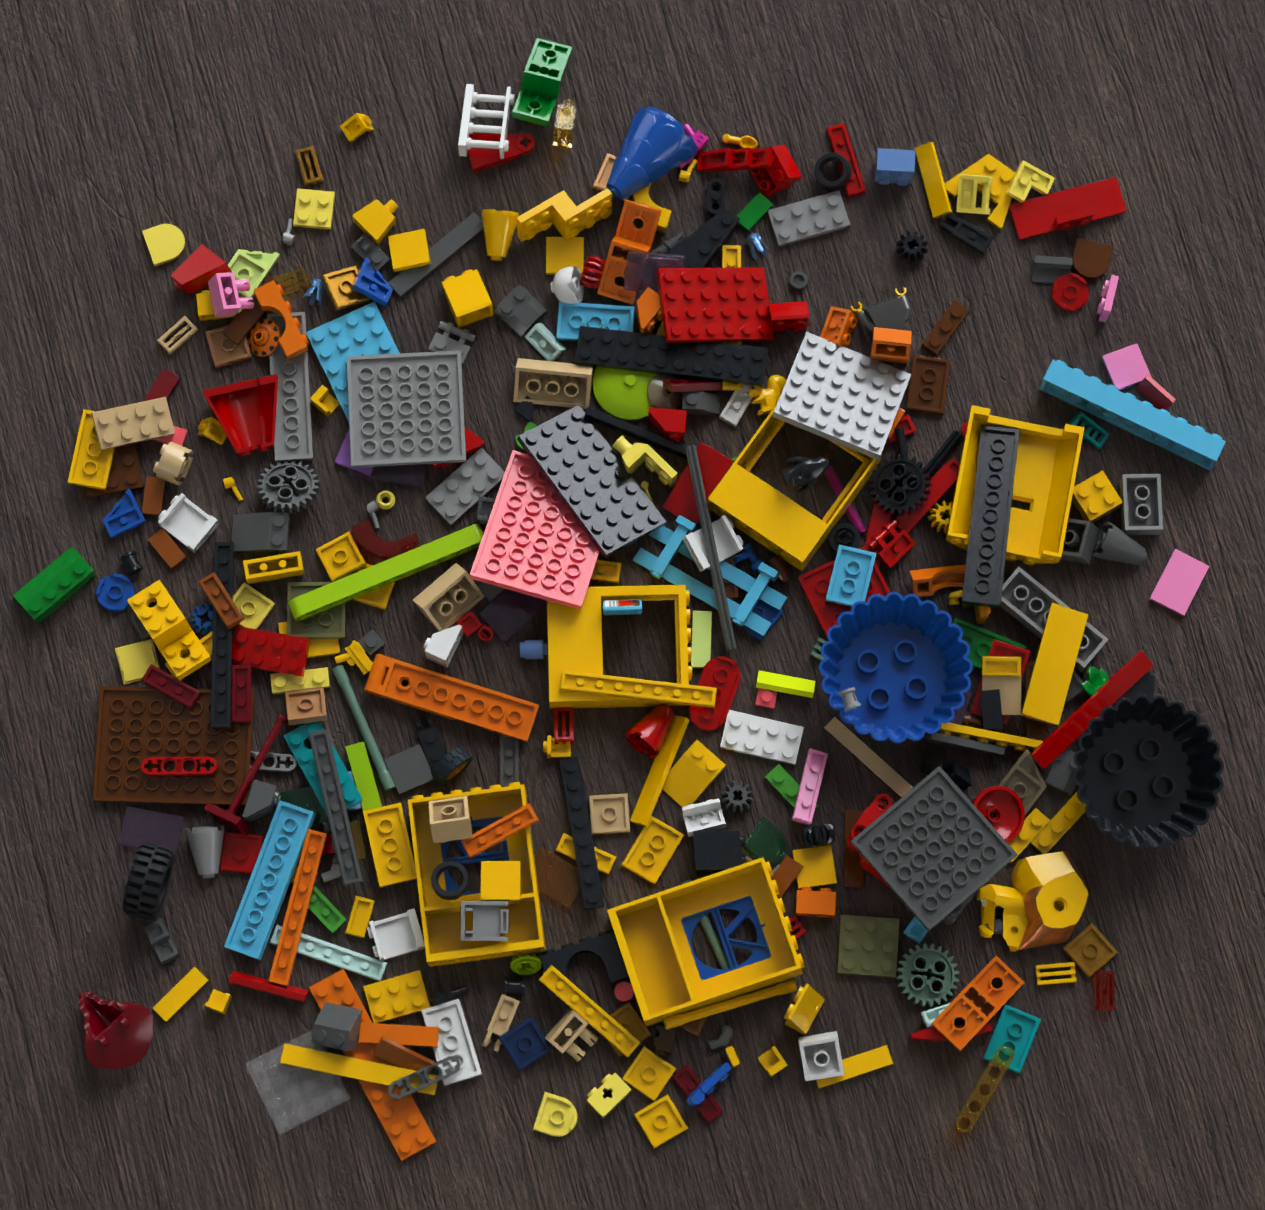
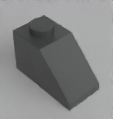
M704 391L682 392V410L687 411V415H720V396Z

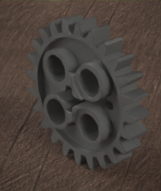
M285 460L284 464L277 461V466L270 464V470L265 468V474H260V479L257 480V491L259 499H262V504H267L268 509L274 506V512L281 509L282 514L286 510H289V513L292 514L293 509L300 512V507L307 509L306 504L312 505V499L316 500L317 494H319L318 475L314 474V469L309 470L308 464L303 467L302 461L298 464H295V460H292L291 463Z

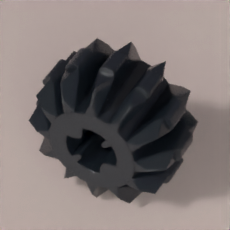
M908 231L906 236L901 235V241L896 243L898 246L896 252L902 253L900 259L906 257L907 263L911 259H913L914 263H917L918 258L923 260L924 254L928 251L926 248L928 242L923 241V235L917 237V231L914 232V235H911L910 231ZM911 245H914L913 250L909 249Z
M831 824L813 826L802 831L805 847L808 848L832 844L836 840L835 830Z

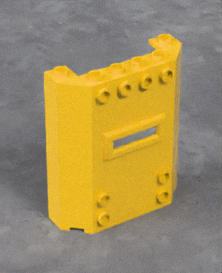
M972 405L967 422L946 541L968 551L981 426L1020 429L1012 500L1030 503V508L1028 511L1011 507L1005 560H1020L1027 565H1034V563H1059L1062 557L1084 427L1065 424L1064 429H1058L989 415V408Z

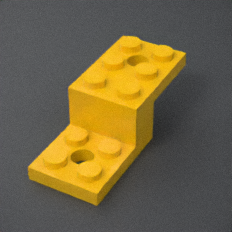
M607 188L576 206L563 190L517 217V237L521 242L532 239L537 233L547 230L553 224L565 240L570 237L573 238L585 228H590L597 221L610 216L612 213V193Z
M160 579L127 600L179 681L212 660ZM157 602L156 606L149 607L150 603ZM184 653H190L189 657L182 658Z

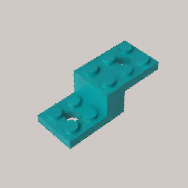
M320 721L305 723L283 735L327 815L313 750L307 749L304 746L305 740L309 738V733L321 731L324 728ZM332 745L345 806L348 809L363 801Z

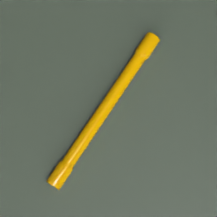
M792 979L730 1000L663 1018L666 1030L707 1016L797 991L796 983Z

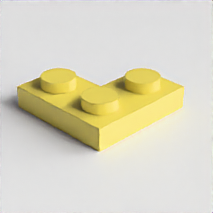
M1023 160L1020 162L1006 194L1021 203L1025 201L1030 188L1043 195H1047L1055 178Z

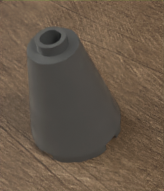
M1108 521L1103 524L1105 529L1103 531L1099 530L1093 548L1095 553H1092L1093 557L1137 566L1145 562L1147 553H1145L1146 549L1114 524Z

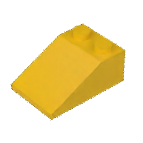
M696 740L669 771L662 790L681 807L694 804L725 770L726 765L701 742Z

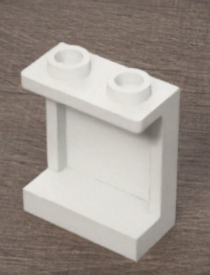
M181 493L172 499L169 509L162 511L159 515L158 524L188 549L196 553L218 527L219 522Z
M414 908L407 910L406 913L369 922L371 927H367L370 939L374 938L376 945L372 947L375 958L379 957L380 961L425 949V943Z

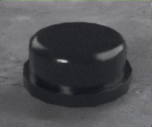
M850 523L837 524L829 533L830 546L836 552L838 551L839 544L857 548L860 544L859 531Z

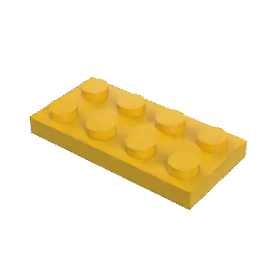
M83 409L68 484L106 490L115 448L100 451L91 413L96 411Z
M401 803L363 811L379 886L385 887L417 879Z

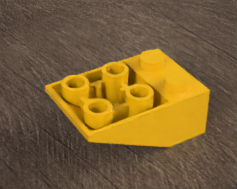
M806 984L804 988L800 986L793 1000L796 1004L793 1005L791 1003L784 1016V1019H786L785 1025L806 1035L825 999L809 984Z

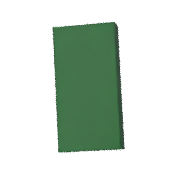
M759 192L737 215L740 218L739 225L749 232L768 210L773 207V203Z

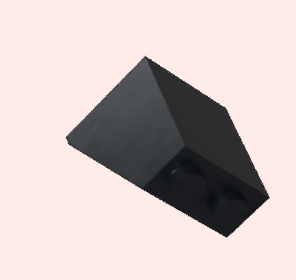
M693 831L696 876L715 874L746 863V855H742L741 847H745L744 836H740V831Z

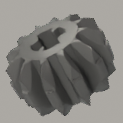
M732 781V788L726 784L725 789L727 791L721 792V795L726 797L721 799V802H728L725 806L726 810L732 806V813L736 812V808L739 809L740 813H743V807L748 810L750 808L748 803H753L754 799L749 797L753 795V791L747 792L750 786L747 784L743 788V781L739 782V786H736V782ZM734 793L736 795L738 793L741 794L740 801L738 799L737 801L734 800Z

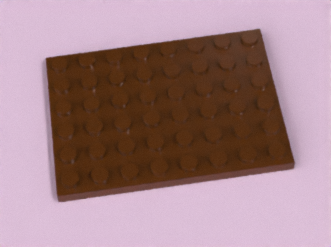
M100 686L93 801L206 805L208 802L213 805L230 806L251 768L255 691L252 690L251 723L231 722V729H211V689H196L201 692V695L193 708L189 709L152 687ZM149 757H212L217 762L218 769L213 775L148 776L142 771L141 764L144 759ZM159 761L160 766H155L152 764V762H149V765L145 768H147L149 772L152 771V768H159V772H162V761ZM169 761L165 764L166 771L171 772L175 769L174 762ZM187 761L184 764V769L192 771L195 766L194 762ZM197 761L198 771H201L200 767H205L207 771H210V767H214L210 761H207V765H201L200 761ZM249 788L239 806H246Z

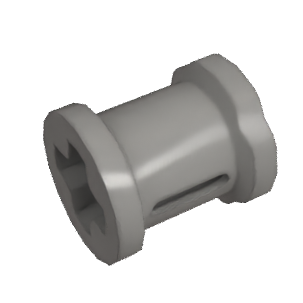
M855 687L838 693L843 699L845 712L861 707L855 695Z

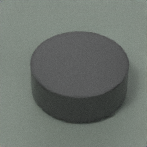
M796 271L791 274L789 285L793 290L802 291L807 287L808 277L804 272Z

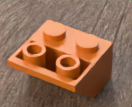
M649 287L637 300L636 313L639 333L652 334L655 330L654 325L656 322L663 320L660 296Z
M874 327L870 359L907 364L911 349L912 331Z

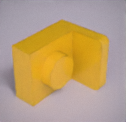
M359 113L354 114L340 125V128L350 142H353L364 132H371L373 130L370 118Z
M212 417L205 418L198 426L199 436H205L220 445L224 443L227 435L218 420Z

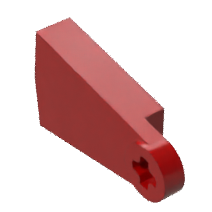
M528 133L507 134L506 140H509L508 152H505L504 159H500L499 149L471 147V149H468V155L473 173L516 160L518 156L530 153L535 147L534 137ZM470 134L469 138L472 140L500 142L501 134ZM524 139H527V142H531L528 144V147H524L523 144L521 145Z

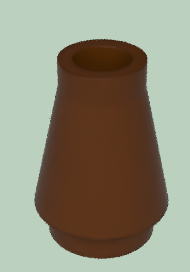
M779 555L766 562L768 566L778 571L779 576L777 579L781 584L791 578L783 558H780Z

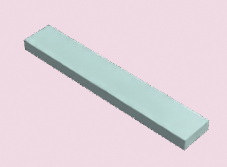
M276 925L270 944L278 946L283 926ZM303 933L301 935L297 953L379 982L382 980L387 966L386 962Z

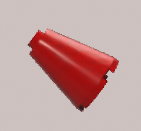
M666 704L658 705L625 733V736H628L626 739L627 743L638 753L642 754L645 752L648 754V758H655L659 754L674 718L673 709Z

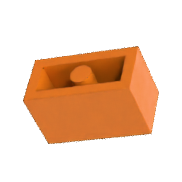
M801 887L800 890L796 891L795 916L834 918L836 892H832V889L820 888V891H812L810 887Z

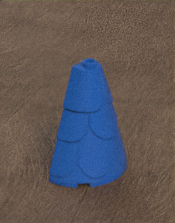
M648 106L646 109L643 107L638 109L632 118L627 135L623 139L619 155L614 161L606 185V189L610 190L612 197L624 200L649 186V183L669 173L670 170L693 158L697 153L696 144L691 136L687 137L683 131L685 128L676 119L654 107Z

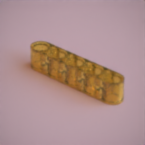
M999 1047L995 1051L955 1120L957 1130L965 1133L971 1131L1013 1060V1051L1009 1047ZM1004 1049L1009 1052V1059L1006 1061H1002L999 1058V1052ZM991 1067L999 1069L998 1077L992 1078L989 1075ZM981 1084L989 1086L988 1094L982 1095L979 1092ZM972 1101L979 1103V1110L976 1112H972L969 1109V1104ZM967 1118L970 1124L967 1129L960 1128V1119Z

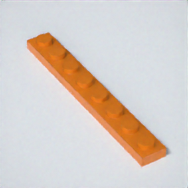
M311 829L307 831L269 982L285 986L289 985L327 833Z

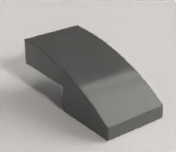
M162 919L143 927L162 965L180 956Z

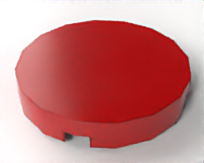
M1065 274L1054 282L1051 295L1054 303L1060 309L1075 311L1087 302L1089 288L1087 282L1081 276Z

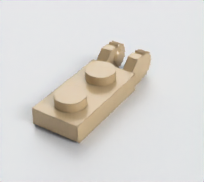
M504 994L501 995L487 1029L488 1033L483 1042L484 1047L489 1045L492 1033L500 1036L509 1030L520 1004L519 1000ZM499 1039L494 1046V1051L496 1052L499 1051L501 1046Z

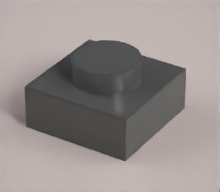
M373 629L358 641L370 657L385 646V643Z

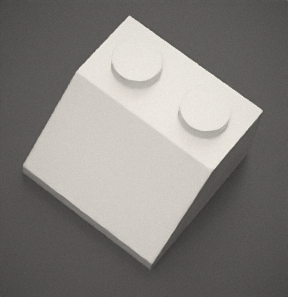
M456 625L434 633L431 639L427 638L423 647L426 659L448 668L463 636V627Z
M837 1031L798 1037L805 1081L844 1075Z

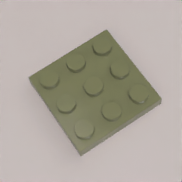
M288 582L287 635L309 639H345L346 602L300 621H295L288 605L291 599L332 582Z
M841 915L837 974L896 978L899 919Z

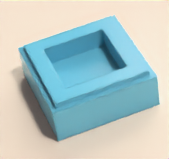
M914 916L903 933L920 944L928 930Z

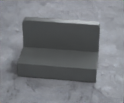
M1035 255L1033 259L1032 282L1054 284L1060 276L1070 274L1073 258Z

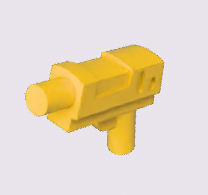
M355 640L352 641L350 646L344 648L347 653L334 657L336 664L345 661L350 666L356 664L363 675L368 672L370 673L373 662L366 655V651Z

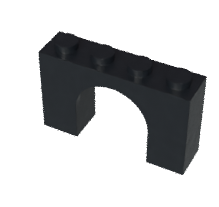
M609 930L599 933V937L594 939L591 936L583 938L576 945L568 943L562 945V949L554 951V949L546 950L540 956L544 972L552 965L568 979L566 970L570 960L578 954L591 953L599 957L603 962L610 985L629 979L615 933H610ZM551 991L555 1003L562 1001Z

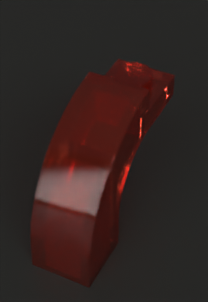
M369 520L351 527L355 540L361 549L379 560L386 561L403 554L404 550L410 551L417 548L416 545H419L416 533L397 541H384L374 533Z

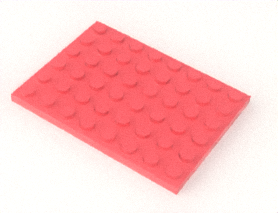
M512 450L469 579L581 610L600 551L530 456Z

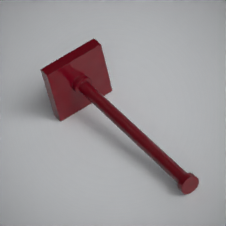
M280 714L277 715L276 723L229 809L223 810L208 802L204 808L213 820L244 835H248L250 828L240 817L236 816L235 812L283 724L288 721L286 717Z

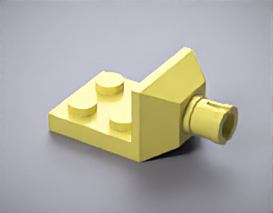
M624 436L618 438L613 444V447L622 455V463L628 473L632 474L645 462L646 468L651 472L655 471L659 475L658 479L665 486L668 484L670 487H673L677 483L678 473L648 444L634 443L632 445Z

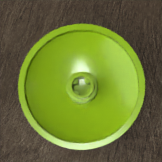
M596 367L593 376L595 399L608 415L619 420L639 421L648 418L649 407L655 408L648 398V385L651 379L659 374Z

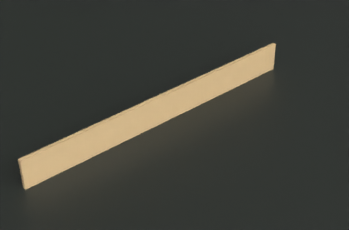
M836 717L824 727L901 798L913 789L905 779Z

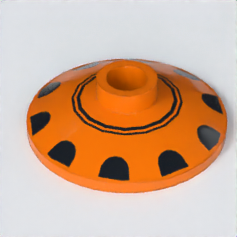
M268 319L257 322L248 336V345L252 353L265 357L276 350L279 345L278 339L280 338L278 325Z

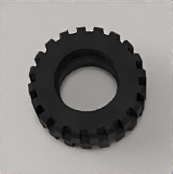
M148 842L140 844L130 869L123 897L122 910L126 915L149 921L157 919L165 899L173 869L175 854L172 849Z

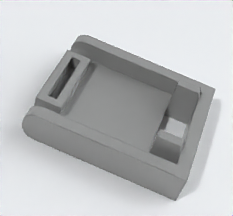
M461 901V941H508V937H501V933H508L509 909H501V906H509V901ZM465 911H473V931H465Z

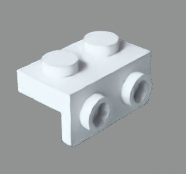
M711 799L706 802L682 807L683 820L688 837L693 836V831H715L726 828L719 799Z

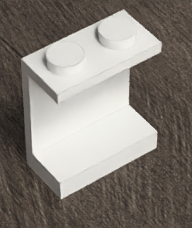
M726 515L711 523L719 562L743 549V541L739 535L735 534L733 530L734 525L730 518L727 519ZM701 528L682 538L700 572L710 567Z

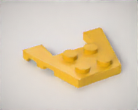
M987 154L959 174L993 176L989 200L995 203L997 207L988 217L987 221L1001 230L1012 199L1006 192L1016 172L990 154ZM959 174L945 183L947 193L953 198L958 195ZM978 182L977 191L981 194L983 192V182Z

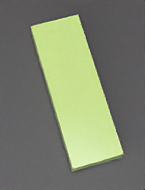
M693 610L692 668L703 669L706 663L710 661L712 611Z

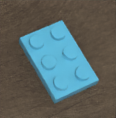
M839 544L826 601L850 607L857 601L865 602L877 553Z

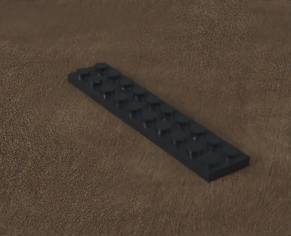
M580 326L575 364L764 386L768 348L720 342L666 343L665 336Z
M981 426L962 604L1000 608L1020 429Z

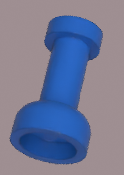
M749 543L743 547L742 553L733 556V560L735 563L749 558L752 562L751 569L756 573L761 562L764 564L766 562L763 559L757 558Z

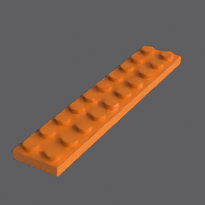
M344 969L309 987L320 1009L323 1008L325 1002L362 1010L360 1023H372ZM359 1035L356 1049L343 1050L347 1057L396 1067V1065L373 1054L377 1044L359 1043ZM359 1080L401 1161L436 1143L412 1095L396 1100L389 1095V1086ZM394 1087L392 1094L396 1093L399 1096L401 1095L400 1091L403 1089Z

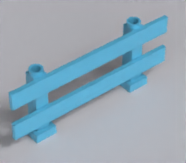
M679 515L676 519L677 528L674 532L663 526L648 534L666 546L659 557L640 547L633 561L651 571L650 574L657 579L663 578L673 585H686V590H690L692 596L718 610L714 589L670 565L677 552L694 561L682 538L691 532L694 533L697 529L696 524ZM724 560L719 562L722 578L748 592L741 605L727 598L730 617L733 619L732 622L740 627L744 625L764 637L772 623L753 613L752 610L760 599L780 611L787 597L768 586L771 580L776 581L779 576L778 571L761 562L758 567L760 574L755 579Z

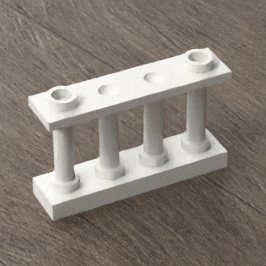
M466 84L458 142L459 156L467 157V150L472 147L499 149L500 159H504L505 152H508L509 140L506 139L510 108L514 106L515 95L511 94V87H507L506 96L484 95L474 92V84ZM477 102L505 103L504 111L479 110L473 106ZM475 117L502 118L503 123L502 126L474 125V123H471V120L475 119ZM473 132L501 134L500 142L472 140L469 138V135L473 134Z

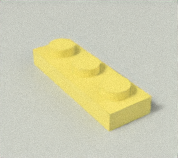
M328 667L305 670L304 677L284 673L270 674L272 694L318 687L330 688Z

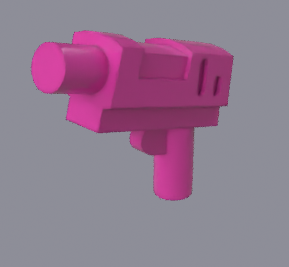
M685 124L683 126L685 128L684 132L687 134V137L691 136L693 138L698 153L707 145L709 137L704 136L699 130L694 133L691 127ZM693 158L687 160L678 167L683 169L687 163L690 164L693 161Z

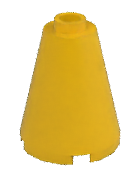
M494 209L482 210L487 256L491 257V260L502 261V258H506L517 226L519 213L505 210L496 211Z

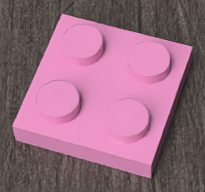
M1111 275L1110 279L1106 280L1105 285H1103L1101 297L1104 298H1101L1097 309V314L1100 315L1099 321L1106 323L1111 313L1119 276Z

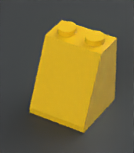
M469 269L460 276H450L444 279L442 288L458 328L493 316V304L477 269Z

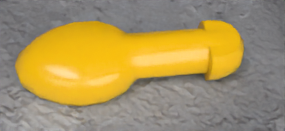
M729 134L722 136V141L726 144L731 143L739 145L741 148L749 147L751 149H755L758 146L756 139L751 136H743L741 138L729 136Z

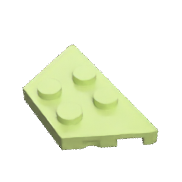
M237 250L228 267L234 273L235 280L248 279L249 283L246 284H250L249 291H238L239 298L254 296V289L261 286L279 259L280 255L273 252V254L262 253V251L249 252L248 250Z

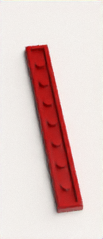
M1139 651L1030 754L1041 769H1045L1088 728L1090 720L1099 718L1104 707L1112 706L1154 666L1143 651Z

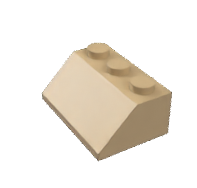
M455 563L415 597L413 601L423 615L440 632L448 629L485 596L475 582L469 579L467 571Z

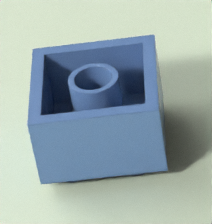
M878 148L875 158L874 182L882 185L897 183L900 186L911 184L915 171V150Z

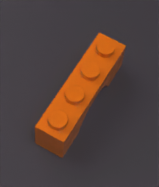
M273 280L254 289V295L262 311L275 312L285 321V331L278 340L287 361L307 352L309 341L305 334L301 335L299 331L301 325L297 317H292L290 313L293 311L289 301H284L282 297L284 292L281 285H276Z
M966 564L911 570L910 585L912 593L918 597L932 596L937 590L945 587H963Z

